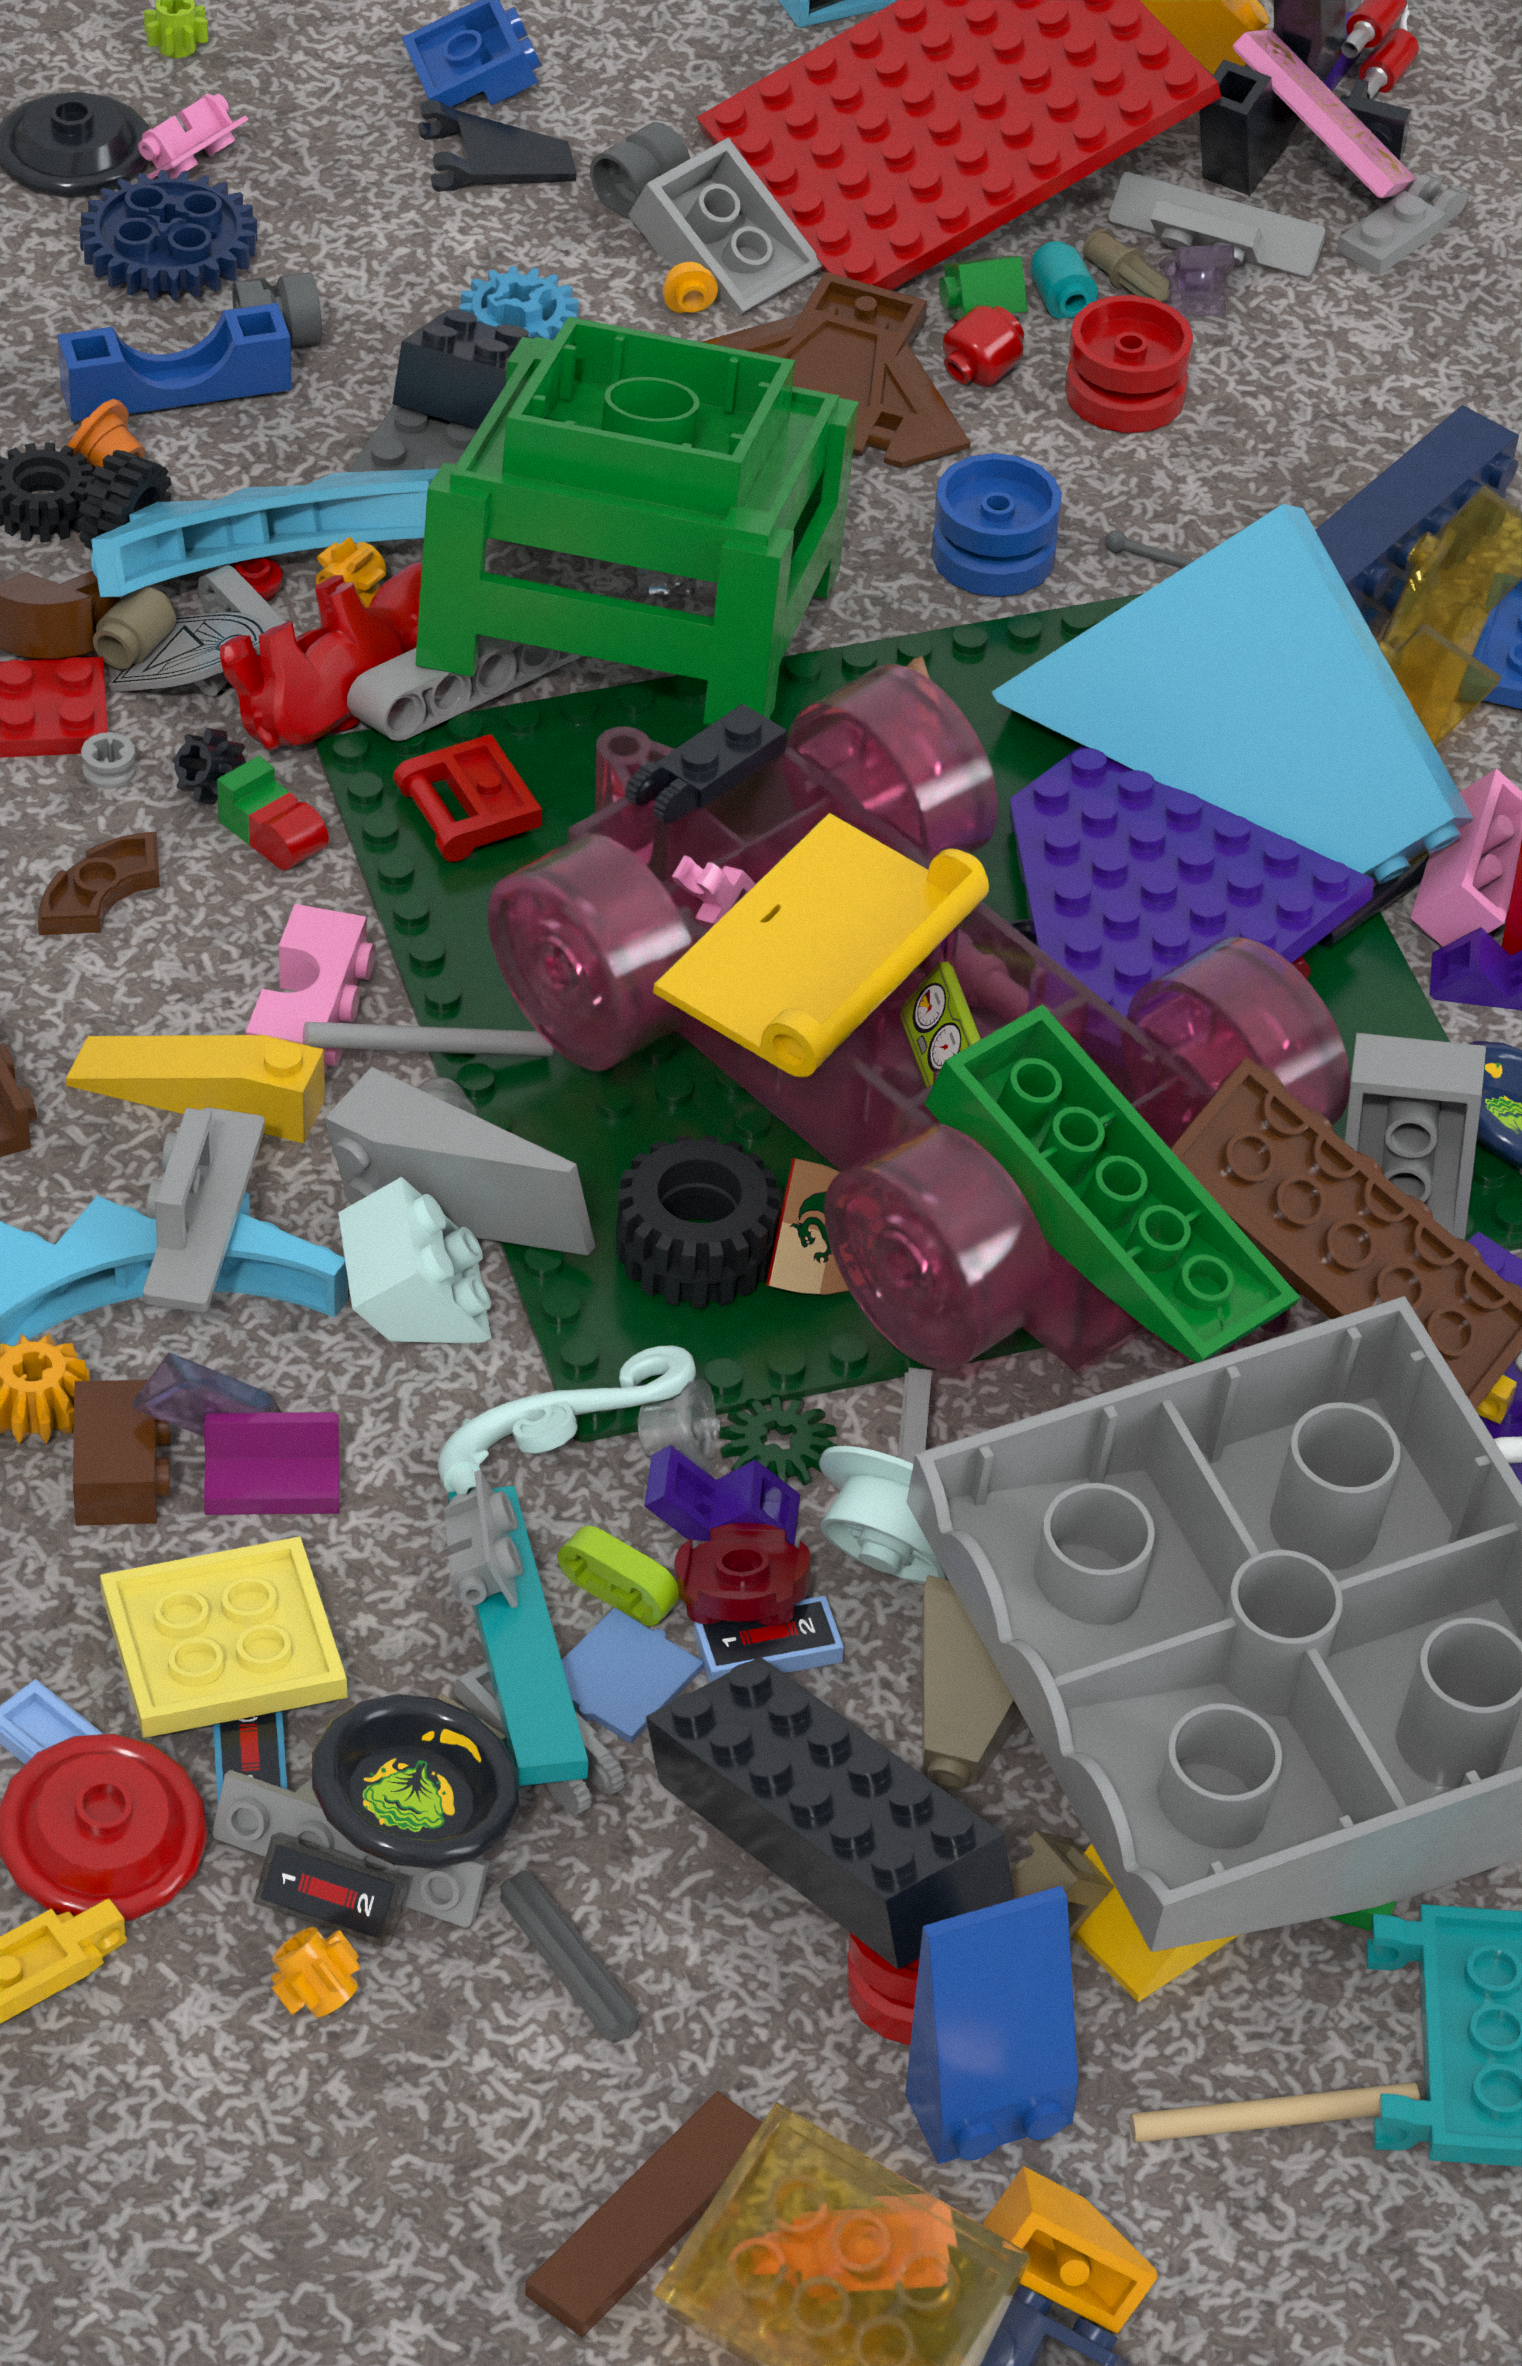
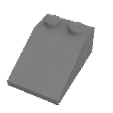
M729 138L724 139L646 183L628 214L657 254L671 265L676 266L683 262H696L708 269L714 275L717 282L718 292L716 298L740 316L822 269L815 251Z

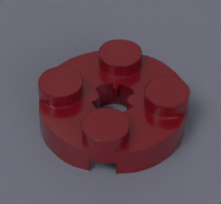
M731 1523L710 1529V1541L701 1543L693 1549V1540L691 1538L679 1548L675 1556V1580L678 1584L679 1597L686 1604V1612L689 1619L699 1624H713L721 1620L735 1622L757 1620L764 1625H782L794 1618L795 1605L806 1597L811 1587V1558L808 1547L801 1540L799 1549L795 1545L787 1543L786 1531L768 1524Z

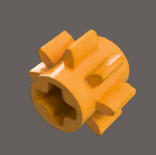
M348 537L340 544L337 542L333 543L316 557L324 567L316 575V585L332 576L343 575L345 583H354L360 601L365 608L370 605L372 598L381 587L377 582L386 576V564L377 549L366 542L355 544L351 537Z
M316 1927L306 1928L289 1938L273 1955L272 1961L279 1971L270 1977L274 1982L271 1989L291 2015L306 2005L314 2017L326 2016L341 2007L356 1992L358 1983L351 1974L360 1969L361 1966L356 1961L360 1956L340 1930H337L325 1940Z

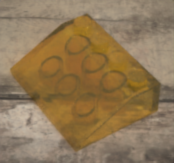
M776 2102L653 2294L671 2317L750 2366H980L1032 2257L1028 2252Z

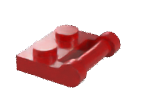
M492 734L408 759L402 762L394 771L393 779L404 796L412 797L436 834V847L447 861H460L470 855L475 847L542 826L541 807ZM445 780L469 818L456 822L432 786V783Z

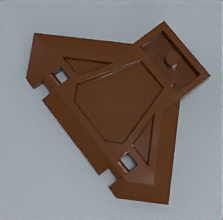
M825 272L801 314L702 341L703 343L796 360L793 380L794 387L840 395L839 398L858 401L859 407L853 450L855 455L863 456L868 448L872 447L886 451L884 463L903 468L970 448L971 442L910 348L913 339L926 318L927 300Z

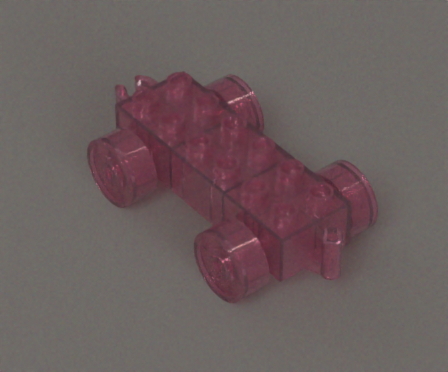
M887 664L874 668L805 707L798 713L791 725L788 747L785 748V752L704 808L700 809L697 807L683 818H678L677 822H672L671 825L669 823L665 824L653 816V804L656 800L650 801L648 805L645 804L643 807H637L625 798L624 792L626 791L627 780L631 778V775L636 770L639 771L649 761L656 763L674 749L650 740L644 732L636 728L615 727L606 730L599 736L596 743L594 814L569 828L568 842L501 879L493 888L489 898V934L504 980L530 1023L560 1054L581 1067L597 1071L607 1070L677 1030L841 1171L830 1183L824 1205L827 1236L838 1269L854 1299L882 1335L913 1360L934 1369H956L1023 1327L1075 1371L1143 1327L1140 1322L1095 1287L1044 1239L1027 1200L1002 1165L971 1137L953 1127L941 1124L925 1106V1101L940 1069L934 1072L933 1084L926 1087L900 1018V1012L905 1002L940 962L949 961L950 965L953 966L981 1039L1043 1004L1169 1148L1219 1088L1218 1084L1224 1076L1245 1057H1248L1256 1065H1262L1272 1070L1281 1079L1284 1089L1304 1107L1321 1113L1329 1120L1332 1126L1343 1115L1349 1099L1350 1072L1346 1051L1336 1024L1322 999L1305 977L1284 957L1259 942L1243 937L1219 939L1142 986L1131 1000L1126 1019L981 901L864 1022L807 1077H797L788 1074L654 994V983L708 932L695 919L703 901L682 889L672 878L684 855L690 857L702 869L706 867L708 862H711L720 869H723L724 866L743 870L757 884L829 813L929 870L931 861L945 849H958L972 855L989 842L996 826L998 803L995 781L984 749L970 723L951 698L924 675L901 665ZM1291 1308L1267 1322L1261 1328L1272 1333L1284 1331L1289 1324ZM1152 1332L1153 1337L1168 1350L1190 1363L1196 1364ZM1237 1342L1212 1358L1236 1351Z

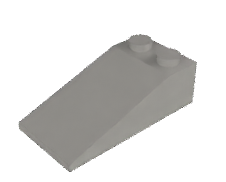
M371 1067L324 1118L332 1144V1153L337 1161L343 1182L344 1195L351 1205L403 1177L422 1195H431L447 1218L459 1228H468L476 1238L589 1255L596 1247L576 1163L387 1073Z

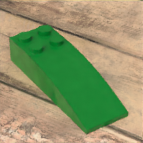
M1043 1004L944 1061L925 1101V1106L1006 1200L1059 1254L1102 1293L1148 1330L1195 1363L1208 1360L1297 1304L1300 1296Z

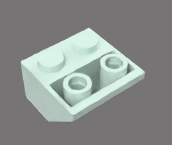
M400 1177L338 1212L352 1309L384 1337L392 1342L464 1344L480 1343L491 1339L487 1310L491 1307V1301L481 1280L479 1262L482 1260L483 1254L479 1242L468 1228H459L447 1218L431 1195H422L403 1177Z

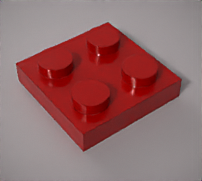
M70 657L65 659L10 660L0 662V758L82 754L81 748L86 740L99 733H108L103 657Z

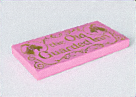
M1272 30L1245 32L1234 43L1233 50L1254 71L1272 77V90L1378 198L1398 195L1404 190L1407 191L1412 186L1416 177Z

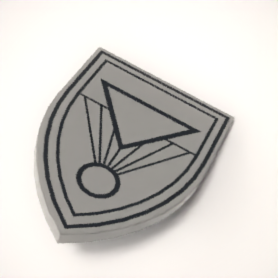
M221 612L176 617L174 629L140 664H131L130 667L122 669L108 684V687L111 691L122 692L166 688L193 682L204 694L216 696L228 682L222 669L220 646L236 636L250 635L253 648L258 656L260 654L259 635L267 631V628L260 619L245 613Z

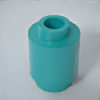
M1052 241L1037 249L1032 257L1030 275L1047 310L1052 316L1059 319L1075 317L1089 303L1096 301L1098 295L1097 285L1077 249L1061 241Z

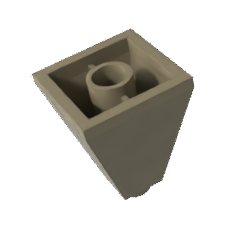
M927 1575L924 1585L920 1638L922 1770L927 1773V1778L936 1785L947 1789L960 1790L966 1788L967 1783L977 1785L1019 1725L1023 1716L949 1580Z

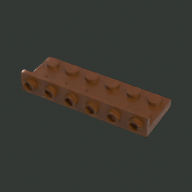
M1245 1057L1218 1084L1219 1088L1170 1146L1171 1151L1278 1273L1331 1320L1405 1296L1476 1410L1522 1350V1288L1512 1282L1504 1281L1483 1262L1480 1252L1472 1244L1463 1239L1455 1238L1435 1221L1431 1210L1425 1203L1414 1196L1404 1194L1384 1176L1382 1168L1372 1157L1355 1151L1335 1134L1332 1124L1325 1116L1314 1109L1304 1107L1284 1089L1281 1079L1272 1070L1262 1065H1256L1248 1057Z

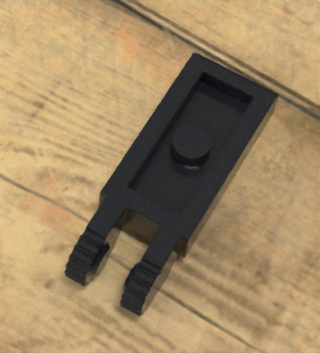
M742 703L656 763L649 761L639 771L636 770L631 775V778L627 780L628 783L625 786L626 791L624 792L625 798L637 807H643L645 804L648 805L650 801L656 800L653 804V816L663 823L671 825L672 822H677L678 818H683L697 807L700 809L704 808L785 752V748L788 747L787 730Z

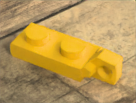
M109 1898L75 1917L70 1912L56 1915L50 1909L0 1936V2024L90 1975V1972L95 1971L104 1963L102 1960L103 1956L127 1942L124 1917Z

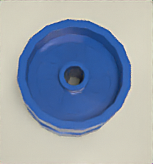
M990 453L970 456L951 465L939 478L936 492L931 557L937 571L954 586L981 595L1001 597L1021 594L1041 585L1053 571L1056 555L1062 492L1055 477L1037 463L1019 456Z

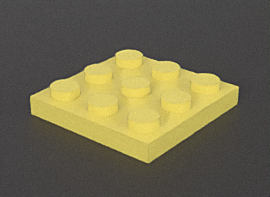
M301 1537L100 1575L102 1598L143 1738L348 1698L345 1671Z

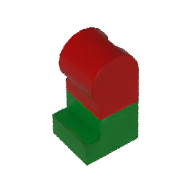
M261 756L253 758L217 779L218 822L280 870L287 871L328 846V830L319 813L308 803L298 802V798L275 780V768Z

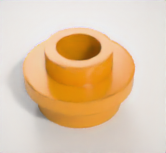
M683 262L674 266L668 272L663 285L664 300L667 306L676 313L703 311L713 303L718 292L714 275L696 262Z

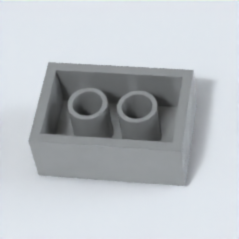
M1357 1033L1345 1142L1355 1151L1372 1157L1380 1165L1384 1176L1404 1194L1414 1196L1425 1203L1431 1210L1435 1221L1455 1238L1465 1240L1482 1097L1486 1046Z

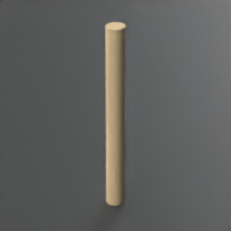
M1411 2082L1132 2113L1129 2117V2124L1133 2143L1379 2116L1381 2093L1407 2096L1413 2100H1420L1417 2084Z

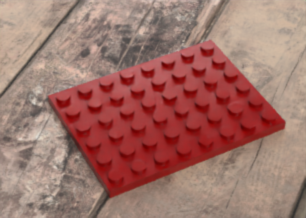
M898 0L696 118L700 130L713 145L726 138L731 140L815 251L816 257L822 265L821 271L823 274L828 272L893 290L1221 98V93L1217 80L1140 0Z

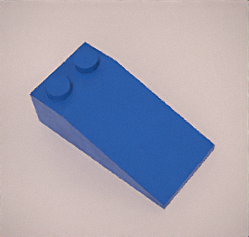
M1062 1885L924 1925L905 2096L937 2164L957 2158L966 2161L977 2160L993 2152L997 2146L1026 2137L1032 2140H1043L1057 2134L1066 2125L1072 2124L1078 2089L1068 1898Z

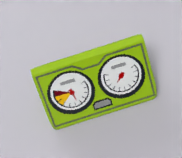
M949 961L940 962L909 997L900 1012V1018L928 1093H930L944 1061L981 1040L953 966L950 965Z

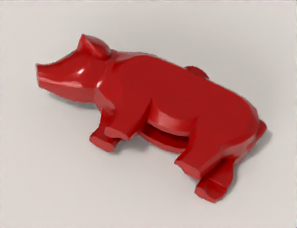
M411 563L384 583L367 608L360 601L353 582L345 583L343 575H335L315 586L321 627L309 630L296 638L292 621L272 627L259 635L260 656H257L250 635L236 636L220 646L222 669L225 678L237 692L243 726L251 737L263 744L264 750L272 751L280 745L307 744L329 731L333 733L341 732L360 722L350 713L347 706V696L352 683L365 671L415 649L417 646L422 563Z

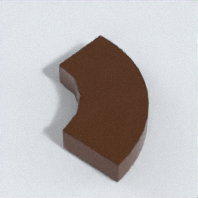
M157 832L136 833L106 841L87 850L86 858L72 866L69 870L59 871L49 883L41 899L38 911L39 935L101 933L104 916L117 901L136 891L160 887Z

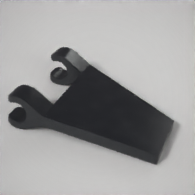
M436 100L424 101L420 106V113L423 119H437L431 123H419L418 130L421 138L424 140L443 139L458 131L464 159L450 152H438L433 156L432 162L436 171H449L441 175L436 173L431 175L432 187L437 192L454 191L470 183H553L576 181L577 173L568 141L461 112Z

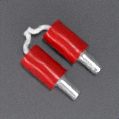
M1362 0L1346 24L1348 38L1341 46V51L1346 57L1354 58L1362 48H1373L1359 69V78L1369 81L1367 99H1372L1377 91L1388 93L1418 55L1419 44L1416 38L1407 30V17L1410 12L1407 9L1406 0ZM1399 19V28L1391 29Z

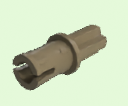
M1103 229L1094 231L1085 240L1082 252L1084 258L1088 261L1091 260L1108 273L1110 282L1119 289L1126 287L1136 296L1152 298L1160 302L1169 298L1171 290L1168 288L1169 279L1146 262L1144 253L1137 248H1127L1112 237L1111 233Z

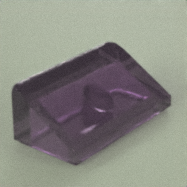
M171 1352L167 1353L131 1403L135 1410L204 1437V1416L208 1413H282L271 1393Z

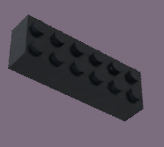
M760 1656L750 1662L735 1666L722 1677L693 1692L680 1695L669 1705L646 1716L660 1784L898 1970L920 1958L924 1925L1015 1899L1006 1843L1002 1832Z

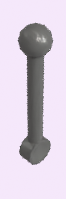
M1118 530L1109 532L1105 537V546L1111 552L1118 553L1126 550L1180 568H1184L1195 561L1129 540L1124 533Z

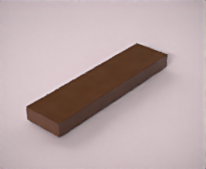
M717 2091L526 2280L525 2296L583 2338L773 2146L774 2131Z

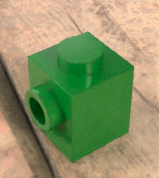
M999 256L944 264L945 277L940 278L939 294L942 306L945 310H949L951 319L960 320L977 305L990 306L992 308L1000 306L1011 314L1028 311L1022 256Z

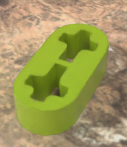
M585 1525L579 1528L558 1551L559 1566L572 1583L645 1626L657 1625L680 1600L678 1584L665 1567L595 1526Z

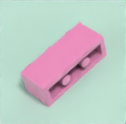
M1497 768L1460 791L1474 819L1458 828L1461 834L1458 840L1437 852L1430 853L1410 918L1419 925L1427 936L1435 939L1442 947L1480 927L1489 933L1504 924L1522 841V791Z

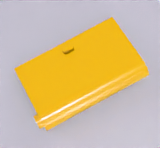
M829 813L654 983L653 993L788 1074L797 1077L810 1076L987 896L989 891L987 875L983 865L976 857L958 849H945L941 851L931 861L929 870Z

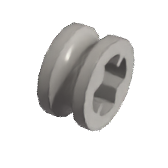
M108 732L91 736L84 742L81 748L83 777L88 783L98 788L115 789L127 785L133 780L136 774L134 761L135 747L129 738L122 734Z

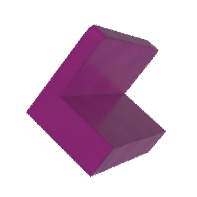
M208 1413L204 1416L205 1515L339 1514L340 1454L339 1415L337 1413Z

